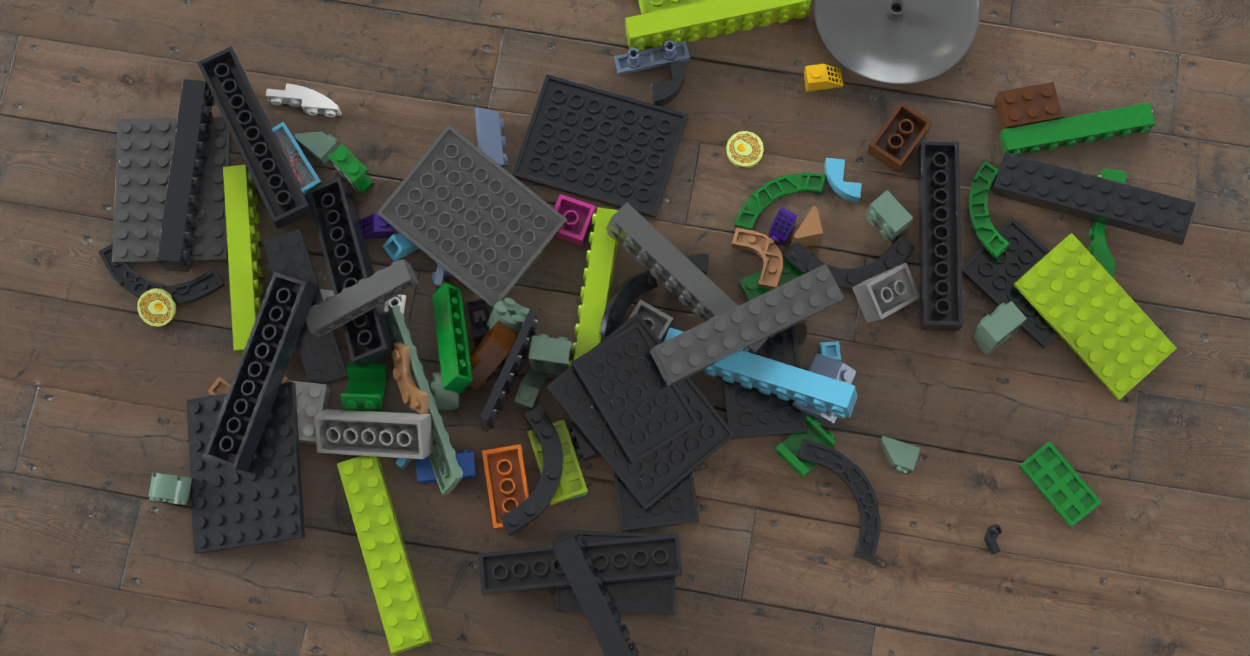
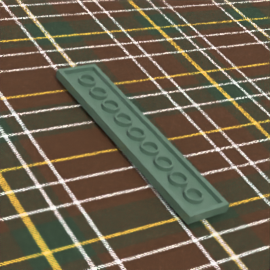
M393 306L386 314L393 344L401 342L410 347V368L413 381L420 390L429 394V413L426 414H431L434 452L428 458L442 496L451 493L463 478L462 468L458 465L455 450L451 447L449 434L445 431L442 416L437 410L436 400L430 391L429 381L423 373V365L419 362L416 347L412 344L410 331L406 328L404 322V315L400 312L398 306ZM410 408L411 413L420 414L419 412Z

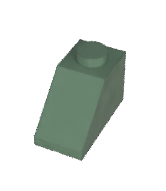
M322 131L297 133L293 136L300 146L323 165L328 162V156L338 148L337 140L331 134L326 135Z
M528 370L515 397V405L529 411L535 408L547 375Z
M882 436L879 443L891 466L896 468V471L901 474L911 473L914 470L920 448Z

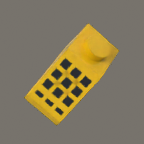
M827 64L805 66L804 80L806 92L843 87L840 68Z

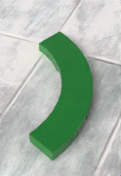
M985 160L974 176L969 192L968 210L976 237L982 246L993 257L998 259L1009 247L1010 243L998 233L989 217L988 196L997 178L999 169Z
M805 172L802 174H788L769 181L755 191L742 206L734 227L753 231L754 225L761 213L770 204L784 196L803 192L821 194L826 175Z

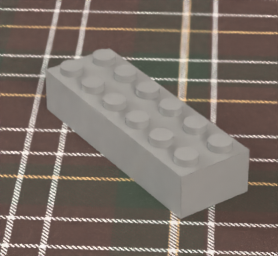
M324 409L314 415L317 453L424 459L434 452L431 414Z

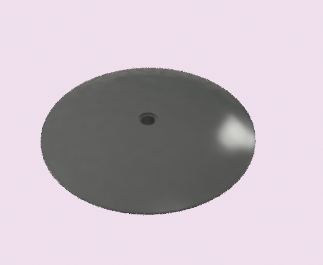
M814 0V16L818 32L834 58L860 77L889 85H910L925 82L952 68L962 59L972 45L977 34L981 14L980 0ZM892 9H898L900 12L896 13Z

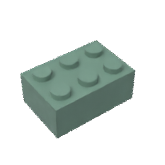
M1012 301L1008 304L1004 302L1000 304L991 314L992 316L989 314L985 316L976 326L977 328L973 330L975 334L971 339L986 356L1016 333L1027 319Z
M545 334L532 336L529 352V362L532 371L561 375L569 368L570 361L573 360L572 343L568 341V338L557 337V339H553Z

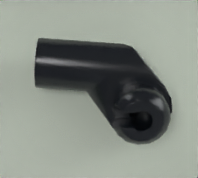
M997 524L988 527L984 536V541L991 555L1001 551L996 540L998 535L1001 534L1002 529Z

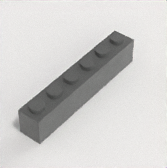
M404 259L396 260L391 266L376 271L374 275L368 278L361 279L352 287L344 288L341 293L326 298L321 304L311 306L306 317L310 333L320 338L418 285L419 283L411 264Z

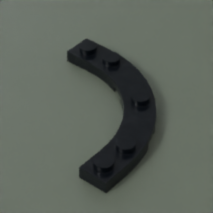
M898 236L881 257L866 266L838 268L826 265L839 288H852L867 279L901 265L915 248L902 236ZM797 241L782 256L802 274H806L825 264L812 256Z
M113 244L98 251L112 277L125 290L138 298L146 291L158 288L170 293L173 301H175L176 305L204 298L226 286L216 268L194 280L175 284V286L154 283L140 277L126 262H122V264L113 263Z
M649 269L628 278L620 285L621 288L616 295H612L601 321L599 335H602V341L621 326L626 311L636 298L658 287L656 278L651 275Z
M540 405L524 413L523 418L534 432L541 446L543 470L532 494L519 506L499 517L500 522L510 536L533 522L545 511V508L550 504L558 490L562 476L563 452L560 438L553 423Z
M803 439L798 459L829 469L839 476L851 490L856 500L860 517L859 535L853 556L873 562L880 536L881 518L878 500L870 481L863 471L841 452L823 444Z

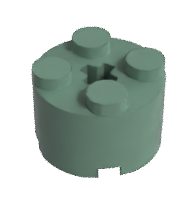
M504 298V300L498 301L494 305L487 321V326L491 329L499 320L515 331L517 338L530 309L515 303L511 298Z
M433 372L431 393H434L433 396L436 400L437 410H460L461 393L443 389L441 372Z
M152 472L148 495L150 496L149 500L186 505L189 500L192 478Z

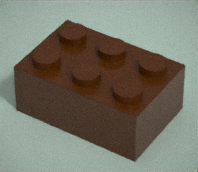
M1054 82L999 91L995 98L1001 129L1062 118Z
M900 102L869 145L867 153L899 173L929 131L932 121L903 102Z
M499 320L469 354L473 379L469 386L476 391L481 385L485 386L488 383L491 373L496 374L501 367L500 363L503 360H507L515 343L514 340L517 333Z

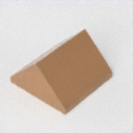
M813 206L793 236L791 246L796 241L802 247L820 244L823 230L817 207Z

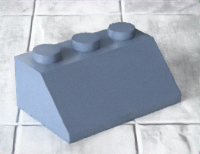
M477 107L475 108L478 148L505 169V165H508L507 153L504 154L503 147H506V138L502 136V130L505 129L504 118L500 119L499 112Z
M818 353L814 354L807 370L848 384L852 383L856 374L854 369L843 362ZM794 400L793 406L809 416L815 417L819 422L835 423L837 417L832 412H819L814 409V406L807 405V407L798 405Z

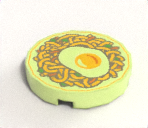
M741 131L732 135L726 146L728 159L732 164L740 168H751L761 160L764 151L761 139L756 134L748 131Z
M154 288L140 296L137 310L144 322L151 326L159 327L166 325L174 318L176 303L171 298L170 293L163 289Z

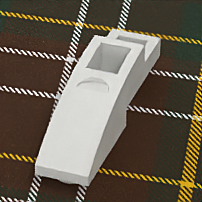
M286 84L285 90L267 89L266 91L267 99L274 105L289 104L293 107H300L301 105L304 112L311 116L323 114L333 118L342 114L339 106L332 100L306 87Z

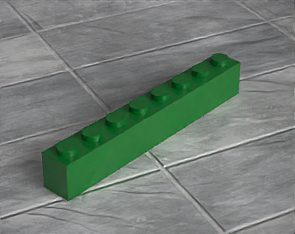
M1150 103L1002 129L999 138L1003 154L1006 152L1020 156L1022 153L1027 152L1035 154L1043 149L1052 151L1060 146L1073 147L1077 143L1082 142L1090 144L1098 139L1107 141L1115 136L1127 137L1137 132L1145 134L1155 125V120Z

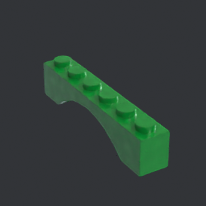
M1103 168L1101 173L1097 174V177L1125 184L1126 172ZM1093 221V227L1090 228L1088 236L1091 239V245H1088L1087 250L1114 279L1116 261L1106 243L1105 224Z

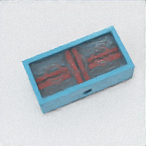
M283 121L272 129L306 199H308L307 190L317 187L322 183Z

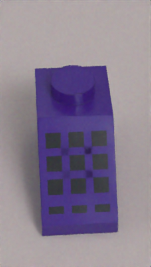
M780 207L768 237L776 245L782 244L785 246L795 228L798 215Z
M372 214L360 219L365 239L390 238L393 234H397V229L378 214Z

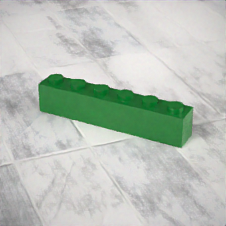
M444 283L432 295L443 389L460 394L473 382L461 288Z

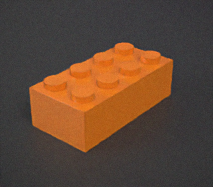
M521 444L482 451L492 522L495 531L506 530L499 517L519 506L530 496Z

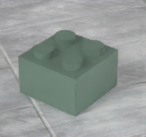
M888 190L870 204L866 214L869 224L873 227L876 226L882 238L889 240L891 243L908 230L913 219Z

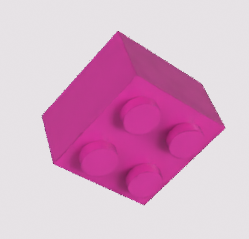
M560 194L554 209L563 215L567 221L554 237L584 247L592 226L593 213H596V207Z

